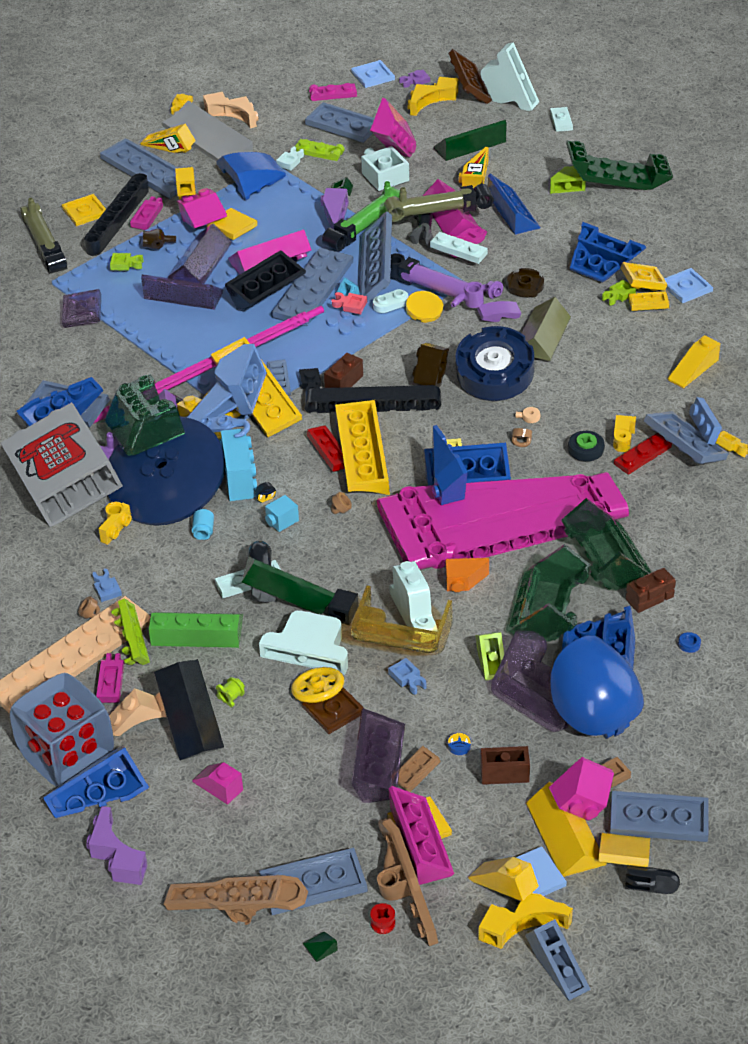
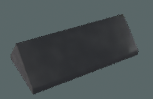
M280 250L225 283V287L237 310L248 308L306 273V270Z
M198 659L177 662L153 672L179 760L224 748Z

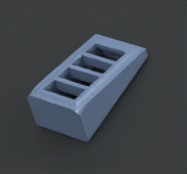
M286 360L268 361L267 368L280 386L283 387L282 389L290 396L291 389Z

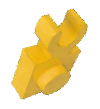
M177 94L172 102L171 114L179 111L187 101L192 103L193 96Z
M726 431L720 432L716 443L726 451L734 450L738 455L745 458L748 454V445L741 443L739 438Z

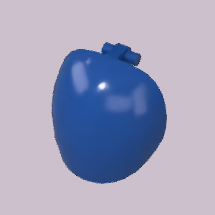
M590 635L571 642L557 656L551 671V695L553 704L561 717L571 727L586 735H603L608 739L613 735L616 737L622 734L630 726L629 722L641 713L644 706L642 688L629 663L604 640Z

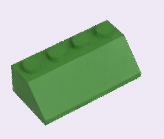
M151 613L149 624L151 646L239 648L243 614Z

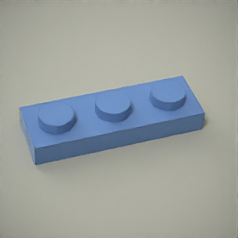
M696 397L694 404L690 407V416L707 444L715 445L722 427L704 398Z

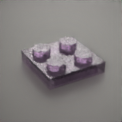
M99 289L63 295L62 325L64 328L101 321V292Z

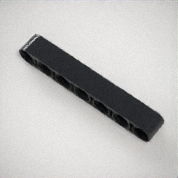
M143 173L133 175L85 235L84 241L88 255L97 256L102 253L149 192L147 175Z
M435 385L312 388L305 393V410L309 414L311 412H336L335 405L375 400L377 412H387L390 410L410 411L414 409L416 411L439 410L442 405L441 390Z

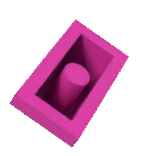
M225 762L207 766L192 780L193 783L227 805L243 791L242 773Z

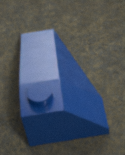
M90 377L69 385L68 389L57 392V390L51 392L50 396L43 399L35 398L16 412L27 427L47 417L52 411L61 409L71 402L81 415L103 392V388Z
M434 425L432 431L433 495L435 498H438L441 505L464 500L467 471L460 456L453 454L452 445H447L446 437L439 427Z
M122 745L44 796L43 799L54 817L58 818L82 812L85 807L97 804L99 807L107 806L106 802L113 800L128 801L148 789L149 786L128 751Z

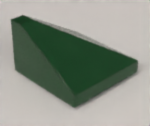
M322 932L303 943V946L316 962L338 951L336 939L326 932Z

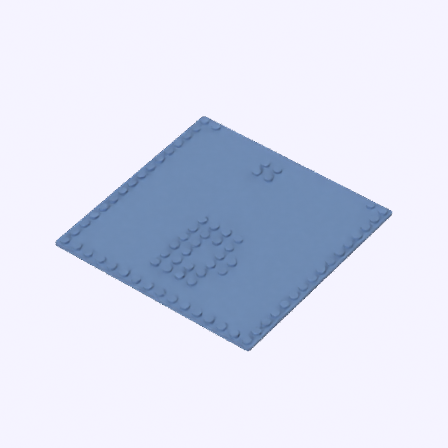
M284 169L283 171L286 173L284 178L272 185H265L259 193L255 191L250 194V198L247 200L239 193L236 182L216 192L225 211L232 208L257 220L255 228L234 240L209 229L207 224L193 228L182 220L181 213L179 212L145 230L151 231L159 228L163 230L165 235L176 236V243H164L160 249L143 247L142 232L52 281L53 286L175 374L211 357L212 353L243 337L248 339L285 321L273 318V310L295 280L253 306L237 310L225 287V283L237 277L239 273L231 265L228 258L237 251L305 230L311 251L303 259L297 260L296 257L292 258L302 268L307 266L319 248L353 256V263L322 305L324 313L313 317L308 326L301 325L256 347L261 360L266 366L268 361L286 360L291 392L301 386L299 369L318 368L319 374L332 367L344 354L356 353L411 319L405 309L406 306L386 313H378L373 309V300L366 303L361 315L345 312L343 307L335 308L332 306V299L336 300L335 293L344 277L356 284L360 292L362 236L366 229L357 234L356 241L349 246L346 245L342 251H336L322 243V236L328 228H331L324 212V206H321V196L324 194ZM347 209L344 220H347L355 213ZM393 236L391 237V254H402L405 260L411 257L419 260L421 266L460 279ZM112 253H131V256L143 255L142 269L130 267L129 270L123 271L111 270ZM391 278L389 286L377 294L379 296L402 289L409 296L416 291L432 292L441 300L448 296L416 283L407 285L399 282V279ZM217 366L185 382L205 395L218 382L214 375ZM251 414L240 415V416L237 417L236 419H245V420H246V419H248L249 417H251L252 415H251Z

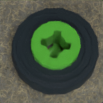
M588 430L574 433L568 442L570 455L584 462L599 459L605 449L604 439L601 435Z

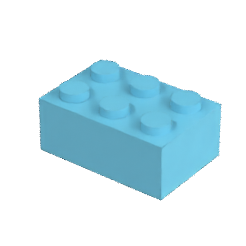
M244 428L221 431L222 447L225 456V474L230 501L252 499L257 488L256 478L253 479L256 476V466L253 463V449L249 450V448H252L251 437L246 435L238 438L234 437L236 433L241 432Z

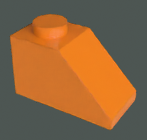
M489 558L446 559L447 591H469L489 575Z

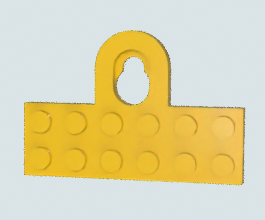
M243 337L212 353V360L218 365L221 358L241 345L250 343ZM262 361L267 374L251 415L266 436L270 437L302 420V415ZM233 409L225 415L237 418L241 414L236 409Z

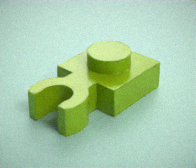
M112 253L110 268L111 270L119 271L129 270L130 267L142 269L143 255L131 256V253Z
M621 280L612 285L609 291L603 292L602 300L609 299L610 306L614 305L618 299L623 302L629 298V294L636 293V288H633L625 280Z

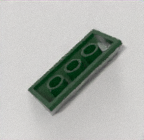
M502 120L445 138L433 148L445 161L480 151L485 147L505 143L507 122Z
M252 557L247 559L242 583L311 612L322 614L335 593Z

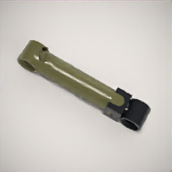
M479 184L474 188L472 185L462 186L460 191L407 198L406 188L401 187L399 192L400 198L396 196L387 198L384 202V207L392 215V221L397 222L406 216L462 208L464 212L475 211L476 204L481 209H487L492 206L494 198L486 184Z
M29 198L28 205L20 207L22 219L28 225L49 274L68 269L65 255L58 241H55L42 216L39 203H35L33 198Z

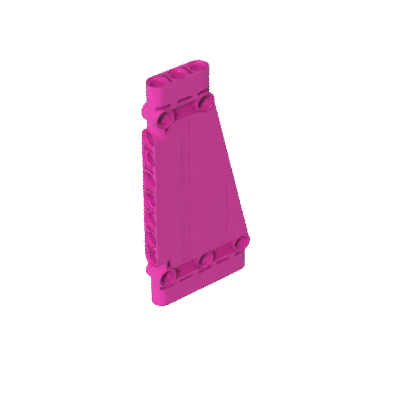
M608 472L588 477L583 474H577L573 476L466 483L465 499L441 505L438 498L434 497L432 486H408L402 488L398 494L377 499L378 511L403 562L415 561L420 570L430 567L435 569L443 568L446 566V559L486 558L580 534L589 527L600 528L605 522L629 516L627 502Z

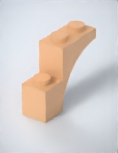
M223 92L203 95L204 109L210 115L237 118L245 122L250 128L257 127L258 113L254 111L252 102H249L246 96L229 100Z
M134 688L109 715L113 735L121 736L128 729L141 722L166 717L160 693L154 696Z

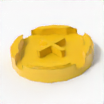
M416 291L407 298L405 309L407 314L414 320L418 319L424 323L433 322L441 316L443 302L432 292Z

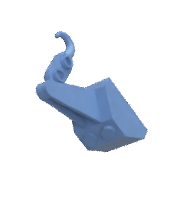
M243 344L219 360L214 371L218 382L187 418L203 423L213 432L232 430L234 427H244L241 432L234 435L235 438L242 437L249 432L251 427L249 421L232 418L225 414L233 409H236L241 415L253 413L267 374L254 344Z

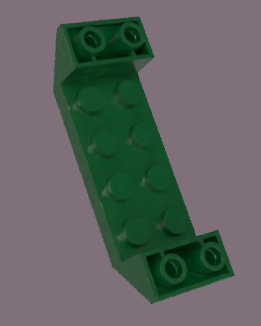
M568 140L566 142L571 162L583 181L640 190H653L673 178L667 157L662 154H649L646 164L643 165L623 160L616 161L609 158L593 157L587 155L584 143Z

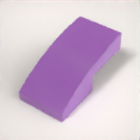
M511 301L490 302L482 304L477 308L481 319L484 321L499 322L502 317L517 319L521 316L517 303Z

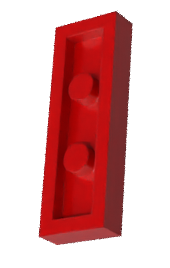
M326 425L307 429V437L332 472L345 469L342 448Z
M656 433L616 458L614 465L629 475L672 448V443L666 441L659 433Z

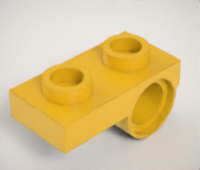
M111 502L106 506L107 520L99 527L102 543L108 545L119 536L124 526L130 524L132 516L128 504Z

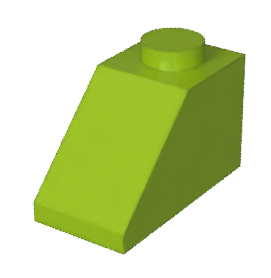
M566 166L550 178V194L585 191L586 181L582 180L574 166Z
M501 632L475 635L478 657L485 680L508 677Z

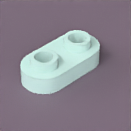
M402 289L379 295L373 299V309L378 313H386L404 307L409 295Z

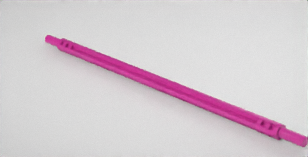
M320 305L308 312L297 314L247 340L250 344L258 347L309 322V319L324 313V308ZM212 357L206 358L105 407L94 423L122 413L159 395L163 389L169 390L217 365L212 360Z

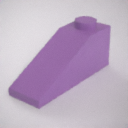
M326 188L324 195L321 196V206H324L325 215L333 229L336 222L345 218L349 204L347 189Z

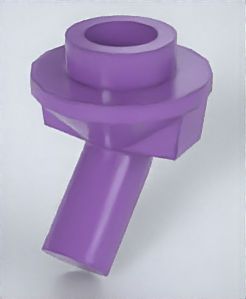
M490 281L487 284H483V292L488 291V296L492 299L499 297L503 291V284L500 281Z

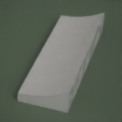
M187 101L172 117L163 121V127L166 129L186 123L196 140L192 146L215 161L227 154L253 152L251 140L190 101Z

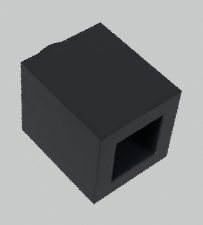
M337 588L328 606L329 616L339 619L342 624L350 625L359 608L358 593Z

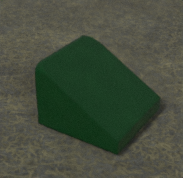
M348 177L334 182L331 188L347 189L348 196H350L353 184Z

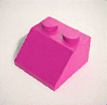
M208 188L199 190V193L196 195L183 196L182 199L177 201L182 220L193 228L227 217V213L216 192Z
M581 757L549 786V789L559 809L583 819L592 820L607 806L614 772L605 766Z

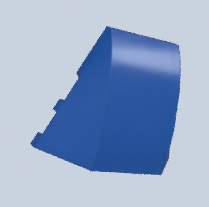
M238 152L224 155L216 161V165L223 173L227 172L236 182L238 191L245 200L249 199L250 194L255 191L259 193L265 185H272L286 176V173L277 162L265 153Z
M582 222V229L578 236V244L574 251L570 270L597 281L605 282L621 268L622 262L628 263L645 250L646 246L632 240L626 243L600 233L596 226Z
M631 606L624 607L623 612L612 616L611 613L605 614L604 619L596 622L589 620L564 630L562 650L576 639L587 635L597 636L612 646L633 669L635 633Z

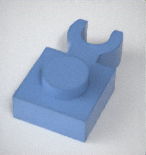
M106 568L103 569V576H98L96 572H93V580L96 582L94 587L101 602L122 596L115 577L110 578L109 571Z
M407 658L388 668V674L401 687L408 684L412 694H417V685L423 689L427 688L426 680L420 676V670Z

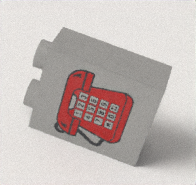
M72 402L61 409L52 411L47 417L25 429L17 431L13 436L1 442L49 527L57 525L123 487L110 461Z

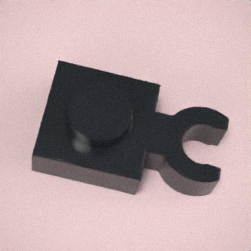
M318 368L299 369L301 389H305V393L309 389L321 387Z

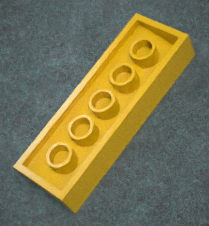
M375 400L335 405L348 492L368 491L390 495L389 479Z

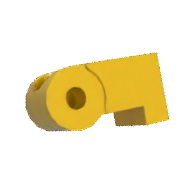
M616 415L613 448L616 451L626 452L630 450L631 434H635L636 416Z

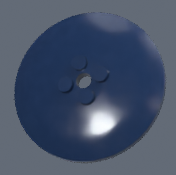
M180 416L151 420L127 434L110 456L109 461L123 487L108 496L111 502L128 504L132 516L131 520L154 526L182 521L192 516L195 511L202 509L217 492L225 471L223 447L215 433L197 420ZM167 462L163 468H157L160 463Z

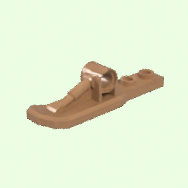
M381 819L378 824L382 835L387 841V853L384 859L383 871L377 876L380 894L389 901L411 895L413 903H410L413 917H419L421 923H417L421 938L426 937L429 946L438 944L436 930L401 832L391 819Z
M285 875L232 877L209 883L171 884L164 906L167 910L211 908L225 910L233 922L241 921L248 925L251 922L252 916L256 915V911L261 909L280 908L292 911L304 905L308 890L297 877Z

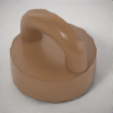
M514 428L512 430V443L515 446L527 447L530 445L532 439L531 430ZM517 438H524L526 442H518Z
M338 492L332 497L331 512L333 514H338L339 512L346 513L351 509L352 504L346 494Z
M91 596L86 597L79 607V615L88 619L99 614L101 611L97 605V600Z

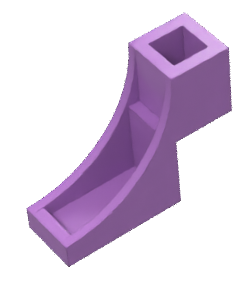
M102 806L99 815L94 817L93 833L89 834L87 838V849H90L91 858L109 860L108 871L112 873L113 881L142 885L148 866L146 853L128 847L115 836L112 831L113 817L111 807Z

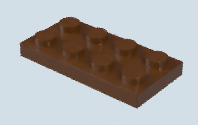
M452 48L448 54L451 59L450 62L455 67L454 71L459 76L458 80L463 85L462 89L467 94H473L479 102L490 103L492 98L476 64Z

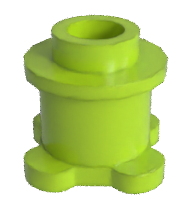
M230 677L224 686L221 684L216 686V696L230 707H233L235 705L233 701L238 696L242 697L245 694V686L240 679Z

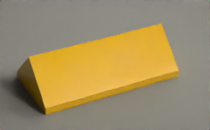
M549 781L526 802L548 852L563 877L607 865L606 862L599 861L600 849L586 820L559 809L549 789V786L553 784Z

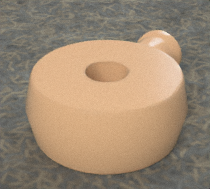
M527 407L523 412L516 411V418H522L527 423H536L541 417L540 411L535 407Z

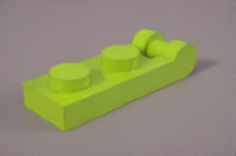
M300 139L295 146L296 152L304 149V155L338 161L340 155L345 151L344 146L341 144L334 146L307 139Z

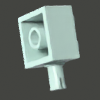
M393 146L374 151L373 148H367L364 152L365 155L361 156L362 174L378 191L384 189L386 181L390 182V186L409 181V163Z

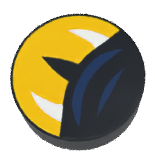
M264 482L257 486L254 495L259 502L263 503L275 496L276 489L270 482Z

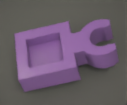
M416 70L415 72L408 73V77L402 76L399 78V83H403L404 88L409 87L411 84L416 86V84L430 82V77L424 70Z

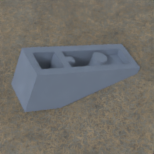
M556 920L542 925L525 935L536 958L568 1001L591 990Z

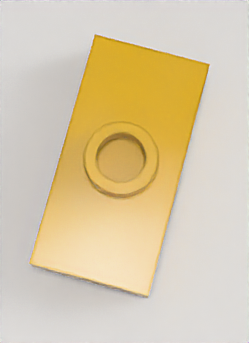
M666 291L629 294L628 300L631 311L669 308Z

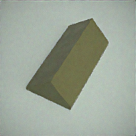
M556 297L536 306L522 331L525 340L529 345L533 346L534 357L551 361L571 319L569 313Z

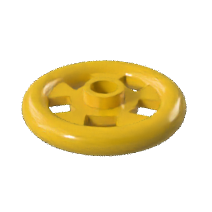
M314 668L302 673L294 680L291 692L301 702H322L334 697L341 691L344 686V676L335 668ZM329 682H335V684L329 685ZM307 688V691H301L302 689Z

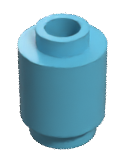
M200 509L193 514L192 533L198 540H207L213 533L214 514L211 511Z

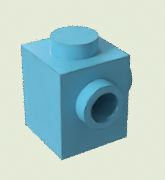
M286 495L265 506V520L269 526H273L278 532L299 521L298 505Z

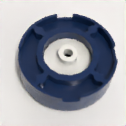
M503 326L484 327L480 333L471 336V333L468 334L457 347L455 358L458 382L467 393L476 398L488 401L510 399L526 390L533 380L535 371L534 349L519 331Z

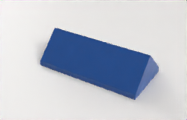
M490 173L488 175V187L494 198L493 204L513 233L520 234L540 229L541 227L514 189Z
M506 442L453 447V454L460 456L467 471L466 483L511 480ZM432 448L424 449L425 476L427 485L432 486L434 485Z

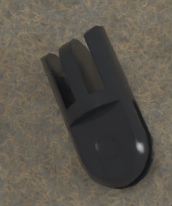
M627 865L625 889L673 894L680 886L679 876L672 870Z

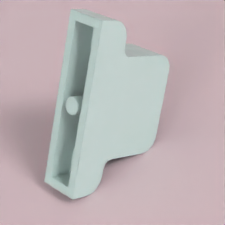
M514 42L506 44L498 52L497 59L489 61L481 70V78L492 101L497 103L515 101L520 109L526 111L533 110L539 103L538 97Z
M405 561L400 565L393 566L394 584L389 585L390 595L416 644L420 645L438 640V629L431 612L429 586L416 562Z
M294 611L291 613L282 633H266L259 642L260 657L310 668L331 667L344 675L348 669V652L344 647L339 646L342 640L341 621L331 616Z

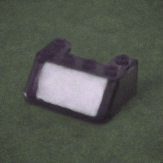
M516 631L491 682V690L495 696L550 731H563L569 724L561 717L553 704L551 695L552 668L541 662L547 650V642L544 637L534 631Z

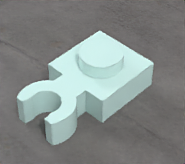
M292 147L290 153L284 152L276 160L277 164L281 168L291 171L300 163V159L304 157V149L296 152V147Z

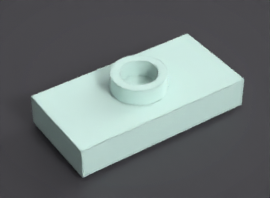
M567 107L550 108L556 132L573 130V124Z

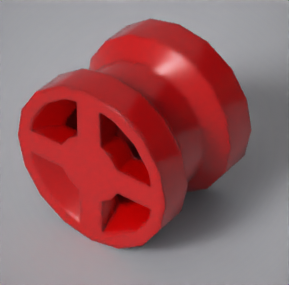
M386 903L376 904L370 912L372 930L378 934L390 933L395 928V910Z

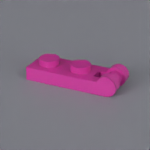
M355 83L321 87L313 84L309 87L312 101L357 97Z

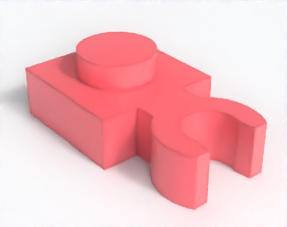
M336 292V300L332 299L333 307H343L345 312L360 315L367 303V296L353 293L344 296L342 293Z

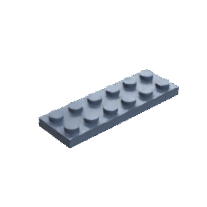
M125 138L100 152L101 159L130 176L138 173L147 175L148 186L167 198L171 199L177 195L175 168L177 167Z
M387 211L366 229L362 236L360 295L367 296V302L373 300L382 289H386L390 284L392 215Z
M319 248L304 268L306 273L295 280L273 310V318L287 320L297 314L308 312L320 305L322 306L353 263V256ZM313 318L309 319V322L303 325L308 326V324L311 322Z

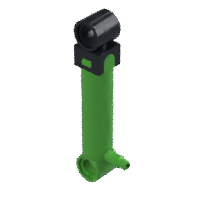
M386 181L381 196L347 220L341 219L336 222L334 229L328 228L322 236V243L336 251H342L346 245L349 246L356 241L357 234L373 224L386 212L384 202L387 198L392 196L400 198V190L390 186V182Z

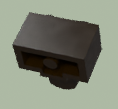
M430 343L421 344L416 353L418 358L417 365L412 372L414 377L413 383L440 387L443 375H445L449 348Z

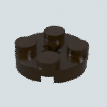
M521 268L519 272L514 273L513 271L508 275L507 288L510 294L533 298L544 289V277H541L537 270Z

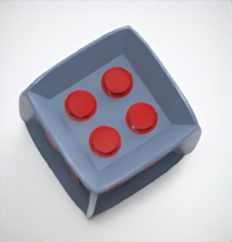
M61 673L46 680L20 697L11 706L10 721L14 739L24 758L56 787L61 786L102 757L111 753L114 749L112 725L104 705L85 685L68 673Z

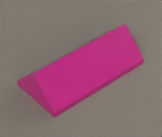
M437 179L423 196L453 192L455 190ZM463 208L434 212L432 215L442 232L453 237L468 228L473 229L478 226L470 212H464Z
M391 786L389 788L390 810L396 826L401 832L419 885L454 875L455 873L426 797Z

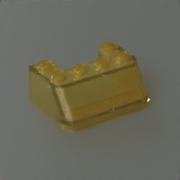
M366 585L351 625L352 637L358 641L431 655L440 654L445 648L452 627V600L447 601L442 619L435 620L438 629L436 632L386 623L385 612L382 609L371 607V586Z

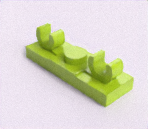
M125 598L119 600V608L113 609L111 613L114 616L121 615L118 620L114 621V624L124 627L122 633L130 647L127 646L122 649V653L125 655L131 653V656L125 659L124 662L128 665H133L136 662L142 665L148 664L150 660L135 605Z

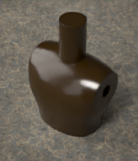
M159 228L143 231V247L160 249L164 243H176V236L165 235L163 230Z

